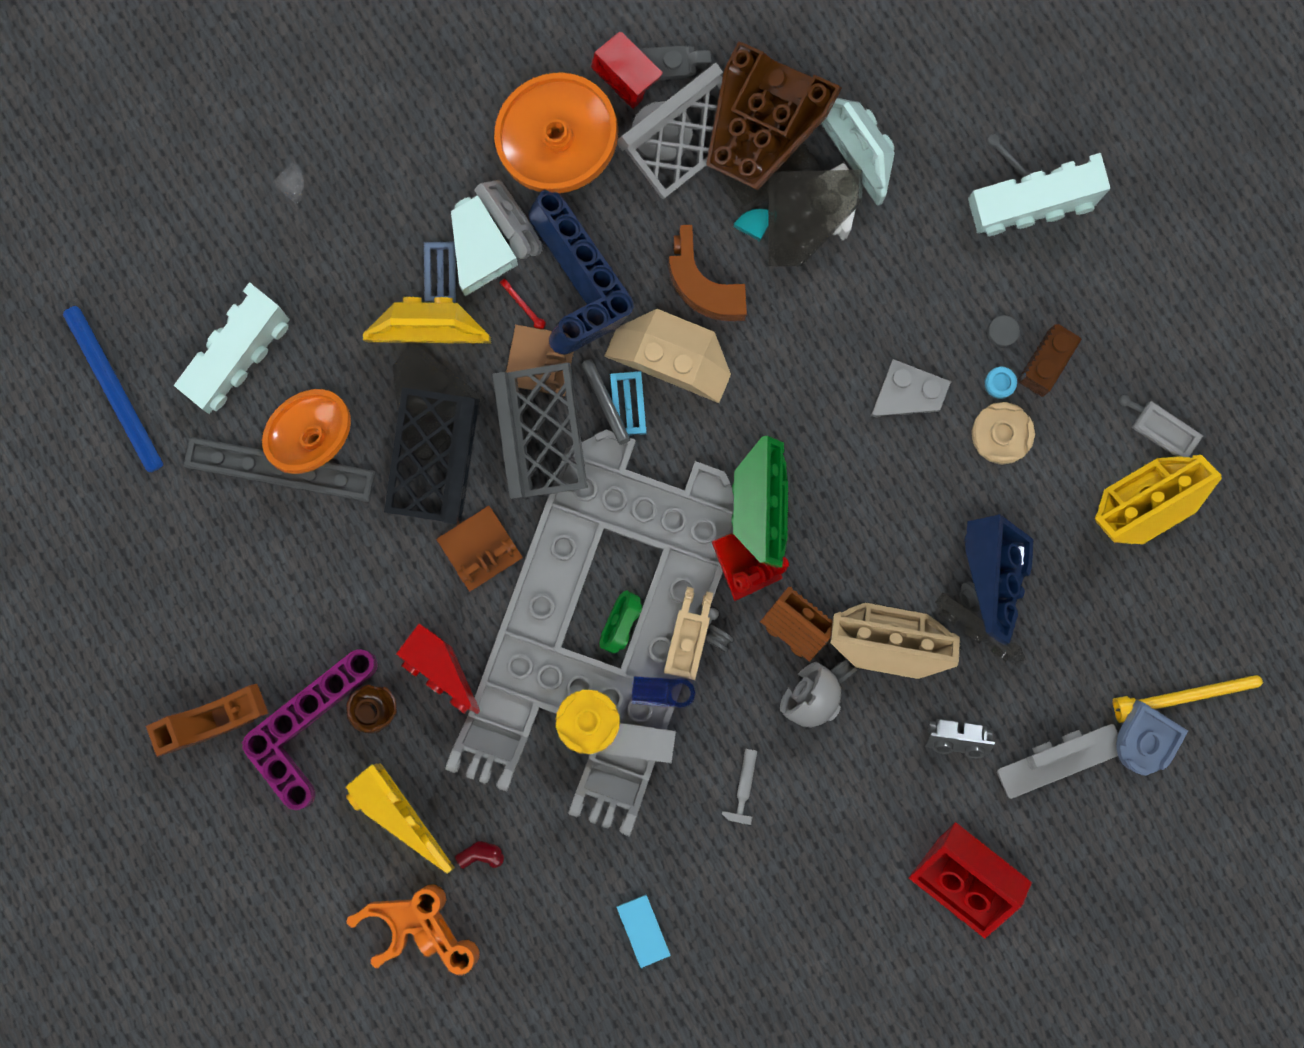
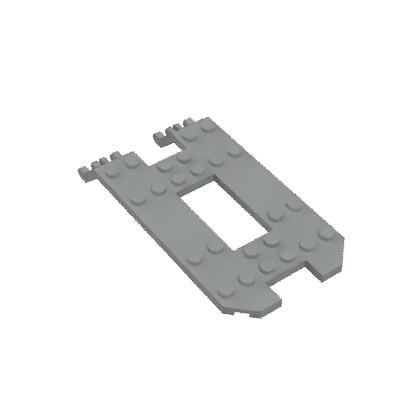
M606 429L594 435V437L581 442L588 488L549 494L475 695L480 711L478 714L469 711L445 770L453 773L457 772L464 750L475 754L468 767L467 778L474 779L482 757L487 758L479 782L488 783L494 761L504 764L506 766L503 774L500 775L497 787L507 792L539 708L557 713L562 701L570 694L581 690H597L607 695L616 705L620 717L619 723L667 730L685 679L664 673L678 612L682 609L687 587L694 588V598L690 604L689 613L701 615L702 600L706 591L713 593V600L723 570L712 541L733 532L731 517L734 511V496L731 483L725 471L695 461L686 488L682 490L626 470L636 443L635 439L630 438V441L626 444L619 445L614 433ZM573 445L566 448L565 455L569 453ZM574 454L571 460H573L576 463ZM567 463L558 478L566 484L579 483L577 469ZM554 481L552 487L560 486V484ZM604 530L663 550L621 669L562 648ZM603 753L590 754L568 814L575 817L580 816L584 805V797L586 794L598 798L595 808L593 807L591 811L590 822L596 824L603 802H609L610 805L602 826L605 828L611 826L616 805L626 808L628 812L626 818L622 821L619 831L630 836L655 761Z

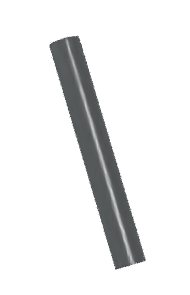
M588 359L581 364L619 445L626 444L630 441V437L593 360Z

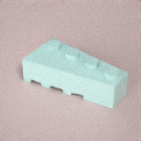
M1101 153L1089 156L1090 161L1083 165L1075 166L1074 161L1061 164L1060 168L1053 170L1049 175H1046L1042 170L1023 177L1019 184H1016L1015 179L974 190L968 201L977 234L987 232V236H992L1004 232L1005 227L1016 225L1017 229H1022L1034 225L1037 219L1046 218L1047 222H1051L1065 217L1064 213L1075 211L1076 215H1081L1095 209L1094 206L1111 189Z
M250 282L243 290L248 296L242 304L238 306L233 304L226 315L229 317L225 327L214 330L208 338L206 344L208 350L206 353H197L174 384L178 390L208 414L212 410L218 411L225 404L228 391L233 386L238 387L245 381L248 376L246 370L253 362L257 364L262 361L268 353L266 347L274 338L276 340L280 339L289 327L287 323L290 319L283 310Z

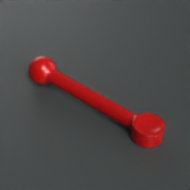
M505 278L502 279L499 283L534 322V327L544 329L546 322L534 314Z

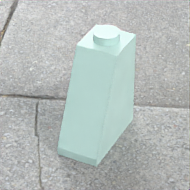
M478 195L472 199L467 197L459 201L455 205V209L451 211L459 285L463 294L467 296L516 267L518 263L516 256Z

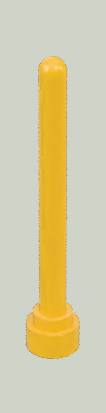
M1254 675L1144 698L1139 701L1144 702L1153 709H1159L1259 688L1262 686L1263 680L1260 676ZM1123 696L1113 699L1115 716L1119 723H1124L1126 717L1130 714L1136 701L1135 698Z

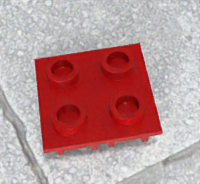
M733 532L712 541L734 601L783 579L781 574L785 573L789 567V562L784 556L782 567L776 568L760 563Z

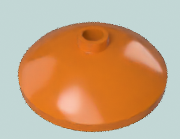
M323 389L307 390L287 399L271 415L263 432L262 447L268 461L278 470L291 474L306 473L329 462L342 448L350 431L351 416L347 405L338 395Z

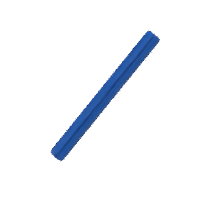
M77 306L66 309L63 312V316L146 471L151 473L160 469L163 466V462L81 309Z

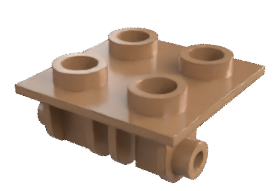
M515 325L506 372L567 362L571 364L574 352L566 355L555 352L549 344V336L552 331ZM563 371L553 372L545 382L547 386L557 393L565 383ZM544 374L535 375V377L540 380ZM530 377L517 378L518 388L533 390L538 384ZM542 387V388L540 389V391H539V392L549 393V392H548L547 390H545L543 387Z

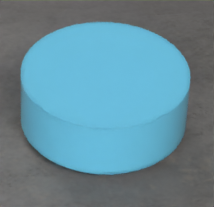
M1006 367L992 369L985 378L986 391L994 398H1006L1017 387L1016 375Z

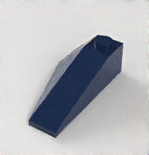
M999 514L967 521V534L965 535L964 542L986 633L1003 645L1010 644L1018 617L1017 599L1023 598L1025 589L1021 585L1024 577L1030 576L1034 539Z

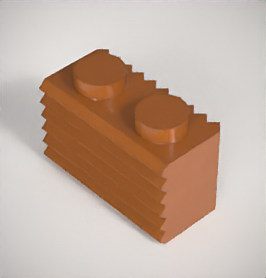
M787 587L760 621L766 627L769 634L779 637L790 646L795 655L804 657L809 662L831 638L832 619H828L827 615H823L822 611H818L817 607H813L812 603H808L807 599H803L802 595H798L797 591H793L792 587Z

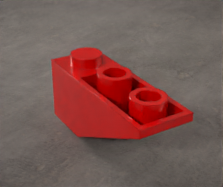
M419 623L396 653V655L404 660L401 666L416 677L419 673L427 677L428 680L425 684L439 695L443 691L453 697L449 703L464 714L468 709L478 714L480 709L453 648Z

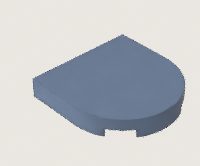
M1136 700L1133 704V709L1126 717L1118 733L1116 745L1119 759L1127 769L1140 775L1146 776L1160 769L1164 770L1172 762L1188 730L1144 702Z

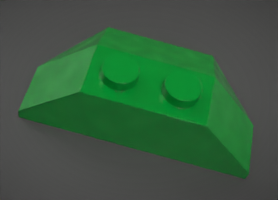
M762 436L734 471V482L732 485L734 511L731 522L733 534L760 563L778 568L783 565V556L785 555L788 536V474L786 460L783 455L785 447L784 442L770 436Z

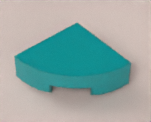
M766 209L748 211L736 220L733 227L761 241L775 216V212Z

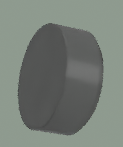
M1001 315L993 319L987 329V336L990 342L1000 348L1011 346L1020 334L1017 321L1007 315Z

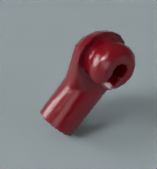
M477 841L457 854L455 859L462 869H465L477 860L489 863L491 868H498L504 862V855L497 845Z

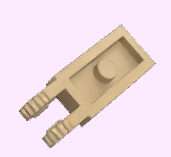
M687 587L682 609L678 612L664 673L695 681L710 621L708 614L713 593L706 591L702 600L701 615L689 613L690 604L694 598V588Z

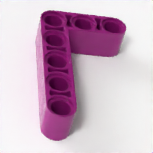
M362 649L350 652L244 737L242 746L246 756L289 809L301 810L309 807L314 802L316 795L313 785L283 746L373 676L378 664L376 657L371 652ZM365 655L369 660V667L365 672L358 673L354 668V662L359 656ZM339 675L344 681V686L340 692L333 693L329 688V682L332 677ZM310 695L315 696L318 700V708L313 713H308L304 708V701ZM285 715L289 716L293 722L292 729L286 734L280 731L278 725L279 720ZM259 735L263 736L267 741L266 750L261 754L257 753L253 748L254 739ZM277 761H282L287 769L285 776L281 779L275 777L272 771L273 765ZM296 786L305 789L306 799L302 804L296 803L292 798V791Z

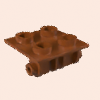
M490 506L485 507L436 539L469 592L523 558Z

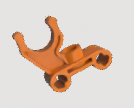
M437 885L423 887L414 894L412 900L370 902L361 911L347 918V924L350 927L357 926L364 918L369 916L379 917L390 926L392 931L391 945L387 951L376 954L371 958V965L374 968H379L384 962L399 956L403 952L408 941V933L413 935L418 948L426 957H430L438 952L447 969L455 975L468 973L479 959L478 947L469 940L457 942L439 912L445 906L446 895L444 890ZM425 894L431 895L435 900L431 905L432 909L427 908L423 904V901L426 899ZM456 951H458L459 954L466 953L469 958V963L467 964L464 960L458 962L456 959Z

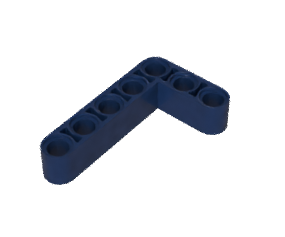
M543 190L530 207L528 217L587 304L563 317L549 336L551 348L559 354L566 355L617 329L630 315L634 306L630 295L563 197L558 192L551 193L548 190Z

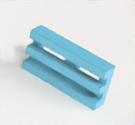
M641 371L610 374L612 402L619 416L617 381L623 380L627 428L625 429L628 435L646 434ZM630 379L636 380L639 427H633Z

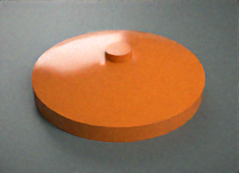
M570 73L544 74L523 83L506 99L495 123V146L505 169L521 185L537 192L548 190L551 193H566L592 182L608 166L618 141L617 118L606 94L590 80Z

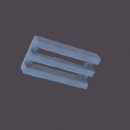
M424 242V303H434V298L436 297L453 298V303H456L455 242ZM431 249H437V296H431ZM443 249H449V296H444Z

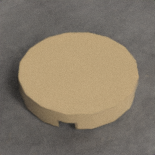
M1008 402L993 403L983 409L974 420L972 428L973 444L979 454L988 461L1001 465L1014 463L1023 458L1031 449L1035 437L1034 424L1031 418L1018 405Z

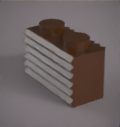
M1059 324L1053 325L1046 332L1031 360L1027 363L1028 365L1018 378L1019 383L1041 397L1045 396L1053 388L1082 339Z

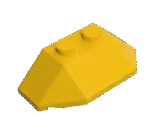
M403 297V302H394L363 333V340L366 342L491 343L490 335L458 303H453V298L436 297L434 298V303H422V298Z
M1193 455L1192 458H1156L1104 489L1095 521L1114 543L1145 544L1195 514L1222 479V475L1202 455Z

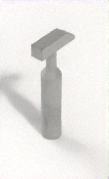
M745 749L737 791V798L739 800L737 814L722 812L728 821L751 825L752 817L743 815L745 802L750 796L758 751Z

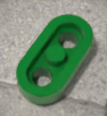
M627 590L619 595L602 631L599 642L600 648L615 654L626 647L632 624L638 619L642 611V604H640L641 600L638 595Z

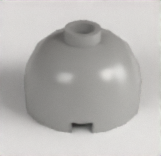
M814 662L798 673L803 679L795 687L793 693L789 688L787 689L780 704V711L784 713L783 715L800 726L810 728L824 724L826 721H832L838 715L841 708L839 705L841 701V687L837 677L818 662Z

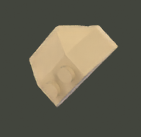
M655 309L619 326L615 330L605 357L717 403H720L731 376L714 331L659 309Z
M863 603L849 608L842 613H835L833 616L830 643L856 668L920 679L958 666L960 637L955 633H950L942 624L928 614Z

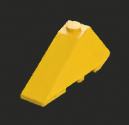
M381 763L372 764L346 786V789L349 791L346 797L356 811L361 809L364 814L445 873L455 868Z

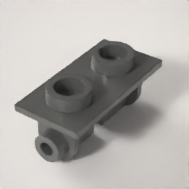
M935 719V722L929 721L927 733L930 736L925 747L934 748V751L937 753L949 754L954 751L965 753L970 758H982L988 756L995 745V742H992L993 730H988L987 726L964 723L963 734L957 733L958 722Z

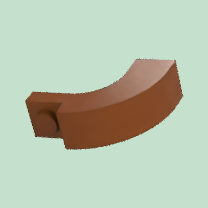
M680 225L679 235L673 236L674 254H680V256H669L668 259L670 277L677 293L688 306L706 317L721 321H745L747 315L745 284H718L705 278L698 270L694 260L692 225Z
M253 684L209 704L167 716L146 726V729L158 757L254 722L253 720L268 714L258 684Z

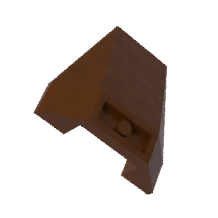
M738 41L724 69L706 165L759 190L827 118L842 87L816 75L810 77L771 59L763 51Z

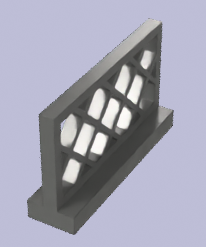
M567 362L508 373H493L509 498L524 499L588 488L571 364ZM563 371L565 383L557 393L547 386L545 382L553 372ZM544 374L540 380L535 377V375ZM530 377L538 383L528 398L519 392L517 378ZM542 387L555 396L545 411L532 402ZM565 391H566L567 400L562 397L563 394L565 393ZM520 398H521L523 401H525L522 406H521V403H520ZM559 400L568 406L569 415L562 424L549 415ZM529 405L542 414L532 429L523 423L522 414ZM546 418L559 427L550 442L536 433ZM569 423L571 425V431L566 428L569 425ZM524 429H525L527 432H529L528 435L526 436V438H525ZM563 432L573 439V447L567 455L553 446ZM533 436L546 445L537 460L527 454V445ZM550 450L564 459L554 473L541 464ZM574 454L576 463L573 460H571ZM529 461L533 463L531 468H529ZM567 463L577 469L579 483L566 484L558 478ZM539 468L551 478L543 488L532 490L531 476ZM554 481L560 484V486L551 487Z

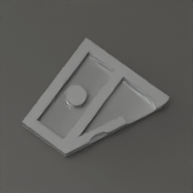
M893 359L871 416L881 417L920 412H939L951 381Z

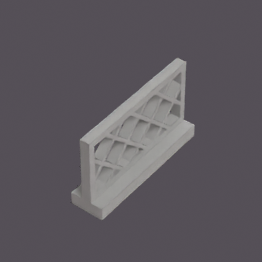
M717 63L710 66L617 141L619 148L628 153L662 200L706 166L707 157L702 160L703 153L709 152V148H704L705 131H713V127L706 126L707 111L717 110V105L708 104L709 92L715 86L721 89L722 84L721 74L723 71ZM703 97V103L696 102ZM687 108H702L701 125L685 122ZM680 115V121H673V119ZM666 125L679 127L677 143L662 141L663 127ZM684 128L700 130L698 146L683 144ZM657 133V139H656V140L649 139V138H651L654 134ZM643 143L656 145L654 162L643 160L635 149ZM661 146L677 148L675 165L659 163ZM682 149L698 152L697 163L693 168L680 166ZM659 168L674 170L673 184L666 189L658 180ZM680 171L686 172L679 178Z

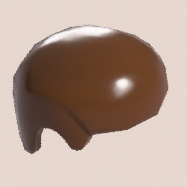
M365 685L354 691L346 703L348 721L356 730L363 733H378L387 728L397 712L396 699L385 686ZM371 705H373V706L375 707L376 714H375L374 710L372 709Z

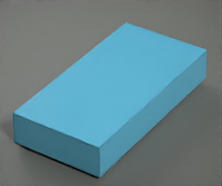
M646 894L617 906L640 968L671 956Z

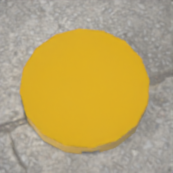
M581 690L570 694L562 701L556 713V729L559 738L568 748L578 753L594 754L603 751L614 741L619 731L620 717L616 705L607 695L597 690Z

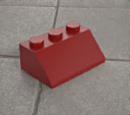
M956 822L938 838L909 877L911 881L984 939L1022 907L1032 884L1029 879Z

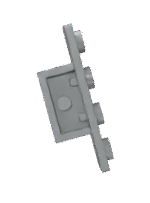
M1114 724L1107 725L1085 735H1082L1080 730L1062 736L1064 743L1052 747L1051 742H1047L1032 748L1035 755L997 770L1007 797L1009 799L1015 798L1117 757L1116 743L1118 732Z

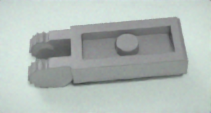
M495 180L480 183L474 191L498 224L499 230L508 240L510 239L509 247L515 253V256L525 259L529 255L537 256L541 254L542 243L533 230L534 227L503 182Z

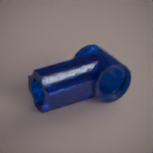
M634 676L632 689L633 705L685 709L690 707L695 701V688L686 679ZM678 685H685L690 689V698L686 702H676L672 697V692Z

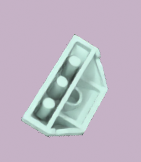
M837 98L827 118L821 124L878 206L883 203L887 194L895 154L893 151L894 145L886 134H881L876 126V118L869 109L865 110L860 102Z

